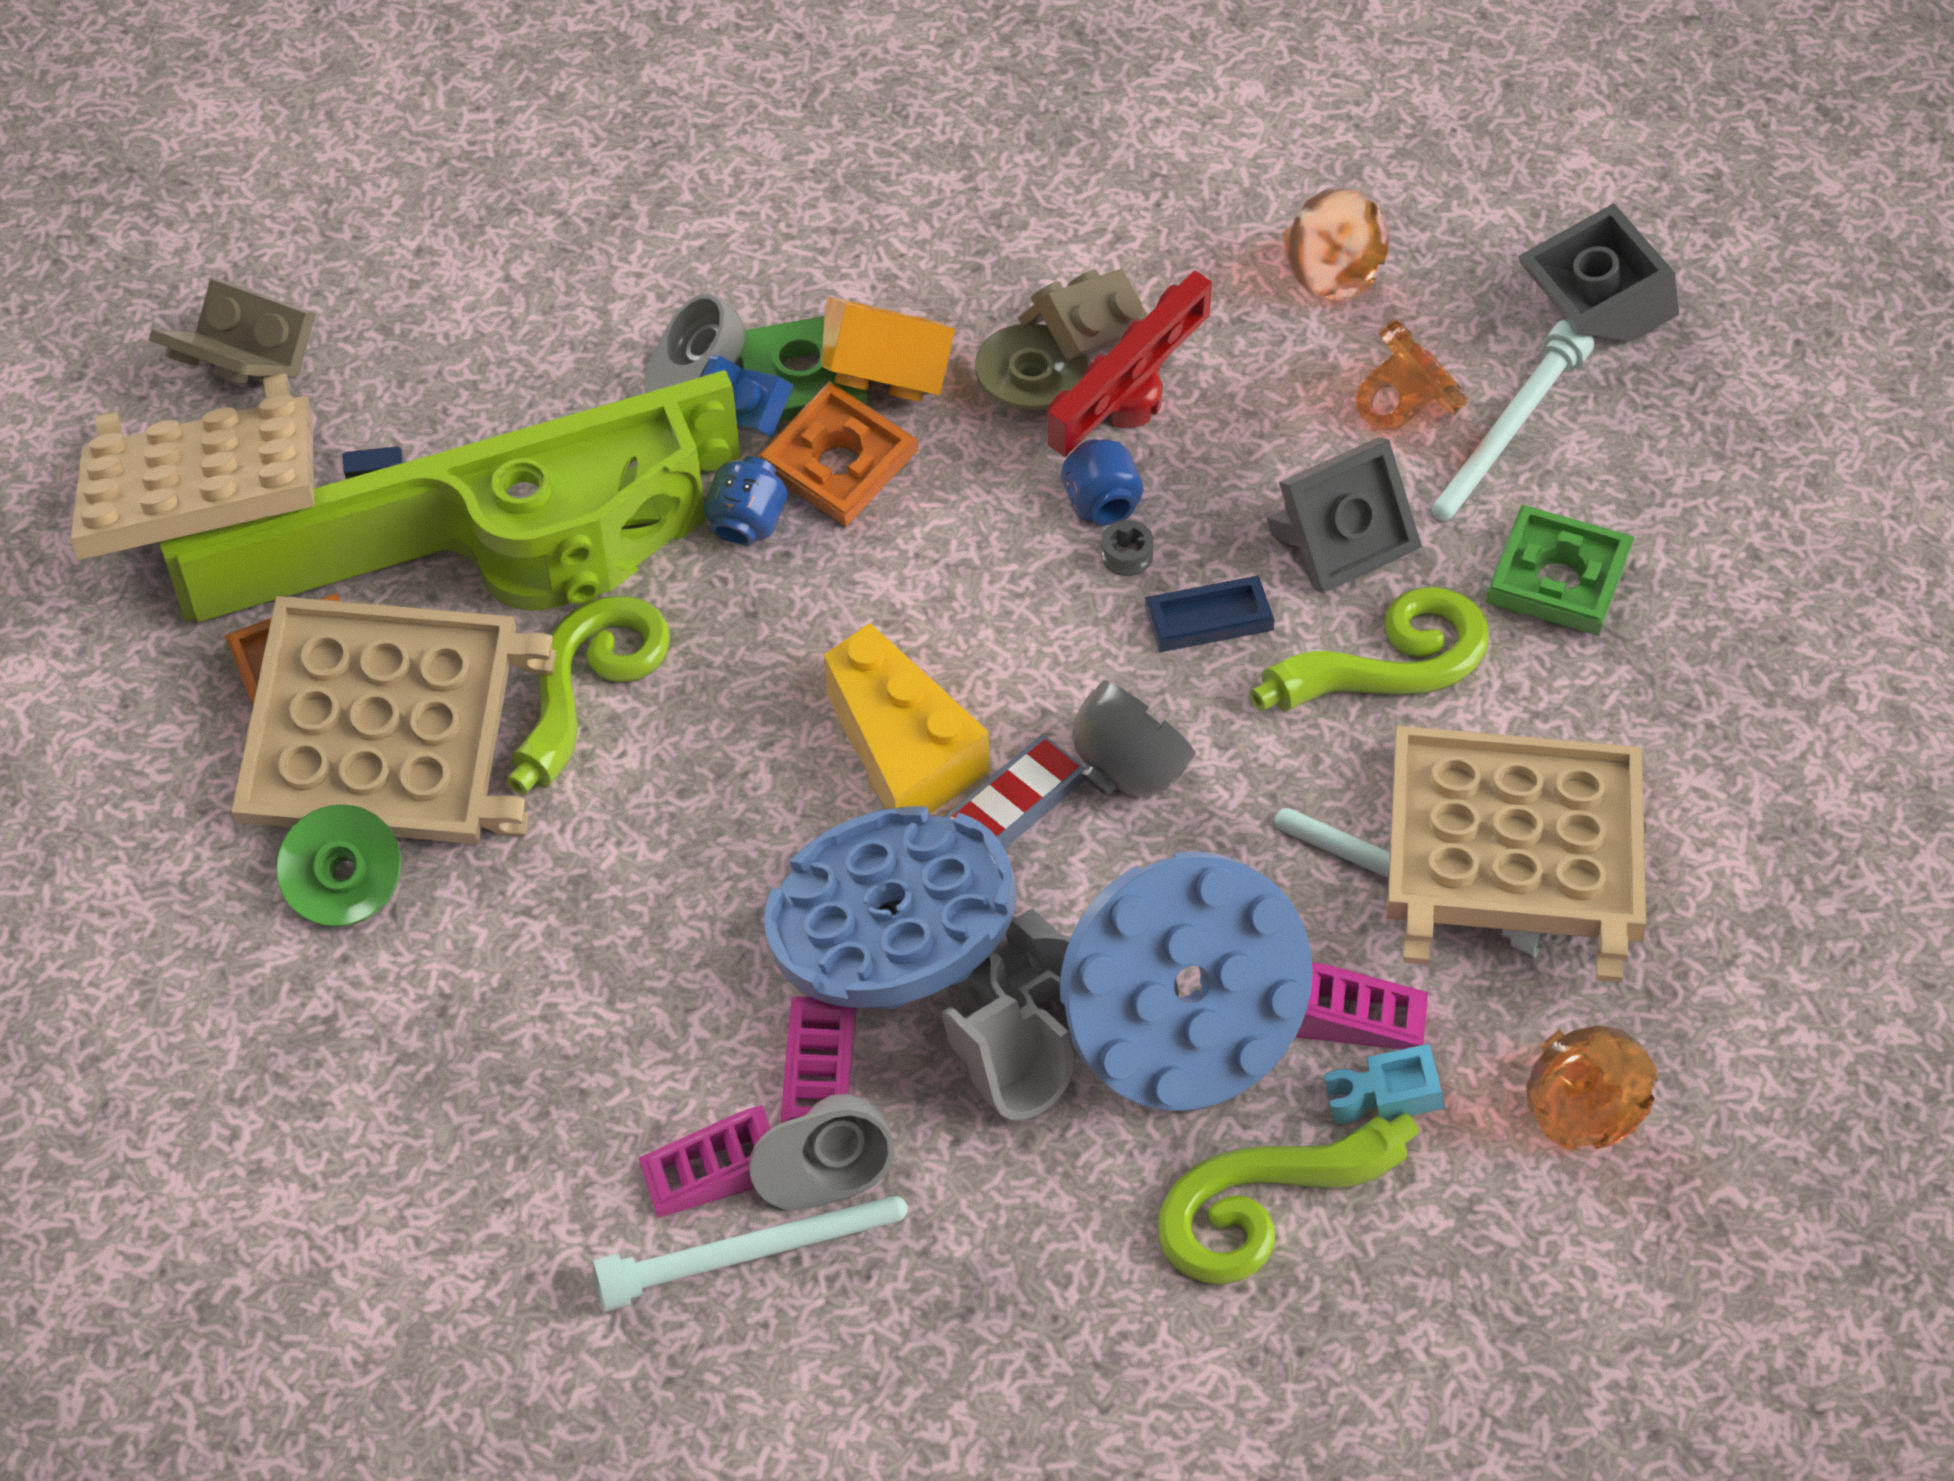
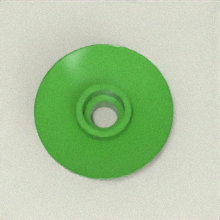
M336 804L325 806L305 815L293 825L285 836L277 857V880L285 900L303 918L318 925L328 927H345L358 924L379 912L393 895L401 873L399 845L390 828L374 813L354 805ZM343 861L352 862L354 865L352 875L346 880H336L334 878L336 866Z

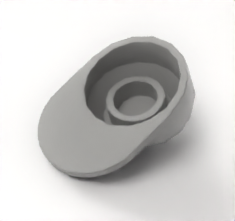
M700 294L689 299L677 310L667 325L648 363L644 378L645 393L702 377L712 355L722 356L735 364L741 356L745 344V327L738 312L713 294Z
M848 1093L830 1095L817 1102L805 1116L779 1124L767 1131L759 1139L749 1161V1171L753 1186L758 1194L768 1203L778 1208L793 1211L815 1208L855 1196L875 1186L888 1172L894 1157L892 1132L881 1110L866 1099Z

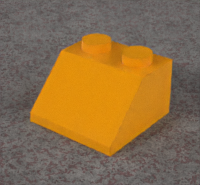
M827 296L824 316L822 367L836 372L835 383L867 390L869 380L891 384L889 395L922 402L924 392L936 395L941 393L955 328L934 320Z

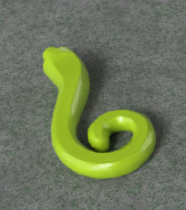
M1428 586L1408 590L1395 598L1385 613L1384 629L1390 644L1400 652L1416 658L1438 653L1444 644L1442 632L1438 629L1416 630L1409 622L1419 615L1431 614L1447 620L1454 626L1458 634V641L1451 649L1440 656L1419 662L1385 661L1331 651L1300 653L1264 669L1262 673L1263 684L1250 691V698L1259 711H1264L1276 704L1282 711L1286 712L1316 697L1331 692L1411 695L1445 689L1467 677L1486 654L1489 645L1487 620L1483 611L1475 602L1451 589Z
M630 596L602 597L570 612L551 632L550 635L553 636L551 649L556 650L554 671L551 675H539L540 719L535 728L512 754V762L516 769L507 778V783L514 792L525 795L535 783L543 788H547L571 759L578 733V717L572 686L571 667L577 651L591 636L596 634L590 641L586 653L588 663L600 677L606 680L617 682L637 681L650 675L662 664L668 653L670 631L661 612L651 603ZM610 627L632 629L642 636L643 643L632 654H615L614 636L610 631L604 629Z
M1405 1112L1391 1122H1387L1380 1116H1375L1352 1133L1327 1145L1251 1147L1220 1153L1205 1159L1193 1166L1177 1180L1161 1206L1158 1216V1239L1165 1257L1182 1274L1205 1284L1226 1285L1249 1278L1266 1264L1275 1246V1227L1269 1212L1262 1204L1249 1197L1240 1195L1226 1197L1214 1203L1208 1212L1210 1224L1218 1229H1225L1234 1225L1246 1230L1247 1240L1245 1244L1234 1251L1213 1252L1203 1247L1196 1240L1192 1231V1220L1205 1202L1226 1189L1251 1183L1345 1188L1373 1181L1407 1159L1408 1153L1405 1144L1420 1133L1416 1122Z

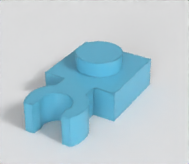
M1430 1044L1366 1057L1369 1067L1368 1072L1357 1073L1349 1069H1338L1324 1075L1329 1096L1348 1095L1344 1098H1336L1329 1101L1334 1123L1346 1124L1354 1122L1361 1118L1367 1110L1378 1108L1380 1117L1386 1121L1394 1120L1404 1112L1413 1116L1445 1109Z

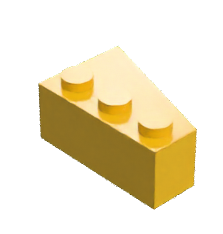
M868 623L824 654L827 696L854 751H857L875 794H878L885 809L927 806L929 815H931L990 772L989 731L871 623Z

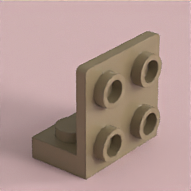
M210 279L196 331L151 329L149 341L167 347L165 356L170 359L190 365H199V361L215 365L213 374L231 381L247 383L249 378L263 383V378L287 373V377L295 378L301 369L316 314L223 280Z

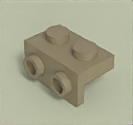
M1122 268L1103 275H1099L1097 269H1093L1068 283L1067 287L1063 288L1060 281H1057L1038 290L1030 297L1034 305L1022 313L1018 319L1023 328L1045 321L1066 361L1070 362L1117 345L1127 327L1136 319L1143 320L1147 313Z

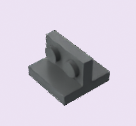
M1380 437L1280 481L1279 485L1285 500V509L1267 517L1271 534L1276 540L1300 548L1311 585L1316 591L1322 593L1422 548L1390 440Z

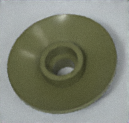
M1021 324L995 332L980 346L975 359V373L982 389L999 403L1021 410L1048 409L1057 394L1063 390L1070 391L1084 377L1088 368L1086 356L1067 362L1048 326L1043 324H1033L1024 328Z

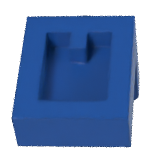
M712 355L702 377L726 370L733 386L737 429L772 437L793 384L779 376L743 369L722 356Z

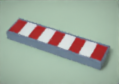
M1042 734L944 817L955 819L958 813L967 815L991 830L1003 847L1006 848L1085 781L1081 775L1085 767ZM893 900L886 902V904L897 913L896 906L902 901Z

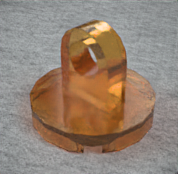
M1325 189L1308 199L1297 213L1293 225L1282 231L1285 254L1288 256L1295 278L1307 292L1325 299H1353L1368 290L1377 279L1373 275L1376 273L1378 265H1384L1388 254L1389 230L1383 211L1374 201H1369L1363 193L1352 189Z
M1391 319L1378 331L1379 336L1393 354L1366 377L1358 388L1356 408L1362 419L1374 428L1385 431L1397 430L1407 424L1433 399L1453 416L1469 403V397L1460 390L1461 387L1429 350H1424L1418 342L1416 343L1412 339V332L1401 321ZM1383 388H1396L1399 392L1397 407L1389 414L1377 415L1373 410V401L1376 394Z
M1595 1025L1574 1030L1568 1034L1559 1028L1540 1044L1544 1052L1534 1063L1526 1085L1527 1105L1533 1118L1548 1139L1565 1149L1580 1150L1577 1145L1588 1146L1593 1144L1596 1149L1612 1146L1633 1133L1650 1113L1655 1100L1652 1090L1654 1088V1079L1657 1082V1069L1646 1050L1636 1038L1620 1028Z

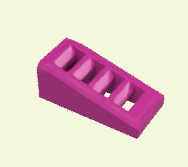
M1312 963L1310 998L1303 1022L1296 1037L1400 1050L1421 1046L1424 1044L1428 992L1338 967ZM1319 996L1331 997L1330 1009L1318 1006ZM1344 999L1357 1001L1356 1015L1343 1012ZM1370 1002L1382 1003L1381 1022L1368 1019ZM1395 1005L1408 1006L1406 1029L1393 1026Z
M795 996L791 999L780 1124L805 1116L813 1108L797 1106L798 1098L823 1100L830 1095L850 1094L857 1026L855 1008L829 1004L813 997ZM803 1049L837 1050L838 1053L837 1056L803 1054ZM800 1075L836 1076L835 1082L800 1080Z
M763 1105L733 1114L639 1157L640 1166L657 1218L755 1189L749 1171L751 1156L745 1158L741 1145L752 1141L755 1147L759 1139L771 1129ZM726 1149L731 1165L720 1169L715 1152ZM701 1157L707 1176L695 1181L689 1160ZM675 1165L682 1187L671 1192L663 1168Z

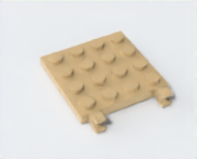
M287 373L263 378L267 399L260 402L257 407L236 411V409L231 407L218 408L206 413L200 420L179 424L176 420L161 421L151 425L143 433L125 437L121 428V415L119 411L96 416L95 422L98 437L91 440L89 445L82 446L70 538L77 561L313 507V417L307 395L292 398L289 391Z
M276 596L231 810L235 822L292 828L301 818L314 810L329 805L346 804L364 808L377 815L386 823L395 837L479 844L481 828L489 829L499 835L526 836L529 813L524 811L525 798L508 795L487 796L509 666H517L532 674H553L556 659V650L551 649L553 636L538 632L515 633L516 625L513 616Z
M1397 725L1394 742L1387 919L1406 920L1403 962L1429 965L1430 942L1433 939L1434 923L1598 938L1596 980L1622 982L1623 960H1627L1628 941L1643 942L1646 928L1642 747Z

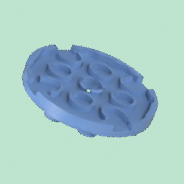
M927 806L890 808L864 814L839 824L821 834L800 850L790 860L793 870L784 880L779 889L772 888L769 893L765 907L764 927L768 944L780 971L791 984L803 993L822 1002L838 1006L897 1009L908 1002L932 995L950 985L959 984L971 975L972 971L994 951L1009 928L1015 912L1017 888L1005 848L992 831L982 823L961 813H958L955 819L929 815ZM893 900L902 901L896 906L897 914L892 915L890 910H878L886 902Z
M1209 852L1172 853V858L1155 862L1142 869L1135 866L1112 881L1098 894L1077 923L1070 938L1062 965L1060 1000L1065 1005L1067 1021L1072 1035L1070 1040L1076 1052L1087 1067L1114 1091L1129 1100L1156 1109L1179 1111L1205 1108L1231 1099L1249 1089L1261 1080L1286 1053L1303 1022L1310 998L1312 985L1310 943L1303 922L1292 902L1277 885L1258 871L1233 858ZM1197 966L1200 970L1202 989L1200 991L1196 989L1184 997L1176 996L1174 982L1177 975L1187 967Z

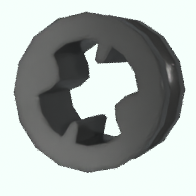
M1122 520L1108 526L1102 534L1101 559L1104 566L1112 573L1120 576H1134L1148 569L1153 561L1154 537L1150 529L1134 520ZM1132 543L1138 545L1137 551L1130 548L1123 553L1117 551V545L1124 548Z

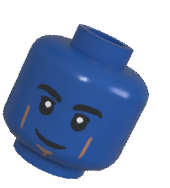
M1092 439L1081 443L1064 461L1060 472L1063 486L1075 514L1085 521H1094L1098 525L1108 526L1114 522L1126 520L1135 511V507L1143 495L1142 479L1130 451L1117 441Z
M746 456L743 461H729L718 468L703 506L704 515L711 523L710 530L717 537L736 544L751 546L754 541L764 540L773 534L787 500V488L782 480L775 475L776 468L771 463L758 457Z

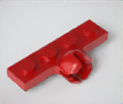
M1194 270L1179 285L1172 284L1161 295L1153 311L1143 320H1134L1123 333L1120 342L1106 356L1104 354L1098 355L1088 366L1084 377L1070 391L1063 390L1057 394L1046 413L1048 419L1047 445L1066 457L1110 413H1112V424L1117 428L1143 426L1150 421L1151 413L1154 415L1158 414L1161 409L1163 383L1158 373L1166 358L1210 316L1212 281Z

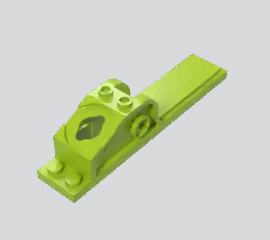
M726 370L314 488L313 507L161 541L159 543L184 621L196 619L197 623L273 601L276 599V596L287 597L443 550L457 552L470 559L478 568L482 581L489 593L498 601L510 607L539 611L569 603H588L599 594L612 591L639 570L636 567L638 564L673 538L680 540L706 520L703 509L704 500L700 470L715 471L726 462L741 459L733 386ZM636 461L637 466L627 469L631 462ZM527 482L538 487L532 495L525 498H515L507 494V491L518 483ZM636 524H653L634 529H622V527Z

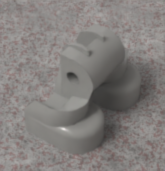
M1033 908L1018 917L1013 916L1010 926L1005 933L1008 944L993 951L972 971L965 981L957 984L966 1004L974 1013L964 1018L952 1007L941 1011L949 1046L967 1064L970 1079L978 1093L1000 1115L1012 1121L1028 1120L1046 1111L1061 1097L1068 1087L1074 1072V1052L1069 1032L1047 1011L1038 1009L1060 995L1061 970L1071 937L1062 935ZM1176 979L1174 982V992L1176 996L1179 997V989Z

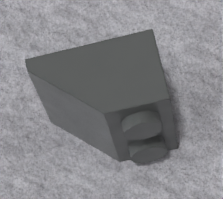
M1615 203L1518 256L1519 263L1579 334L1633 341L1679 315L1675 272Z

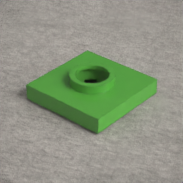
M824 316L745 330V344L740 356L742 368L776 375L793 384L779 422L793 420L829 381L868 406L865 389L835 383L836 372L822 367ZM808 352L820 357L815 366L804 371L788 369L780 361L784 357L788 360L796 356H808Z
M1521 504L1488 587L1485 603L1600 636L1630 556L1634 536ZM1554 563L1565 564L1578 573L1580 584L1573 588L1565 589L1566 582L1554 581L1545 576L1540 581L1537 578V574L1546 565Z

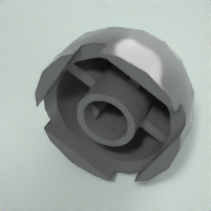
M1103 681L1088 695L1075 718L1072 732L1075 751L1087 765L1081 773L1082 777L1095 789L1108 797L1111 796L1115 789L1133 797L1152 796L1167 789L1186 770L1196 752L1189 742L1166 720L1160 724L1146 713V710L1149 708L1146 704L1121 687L1109 681Z

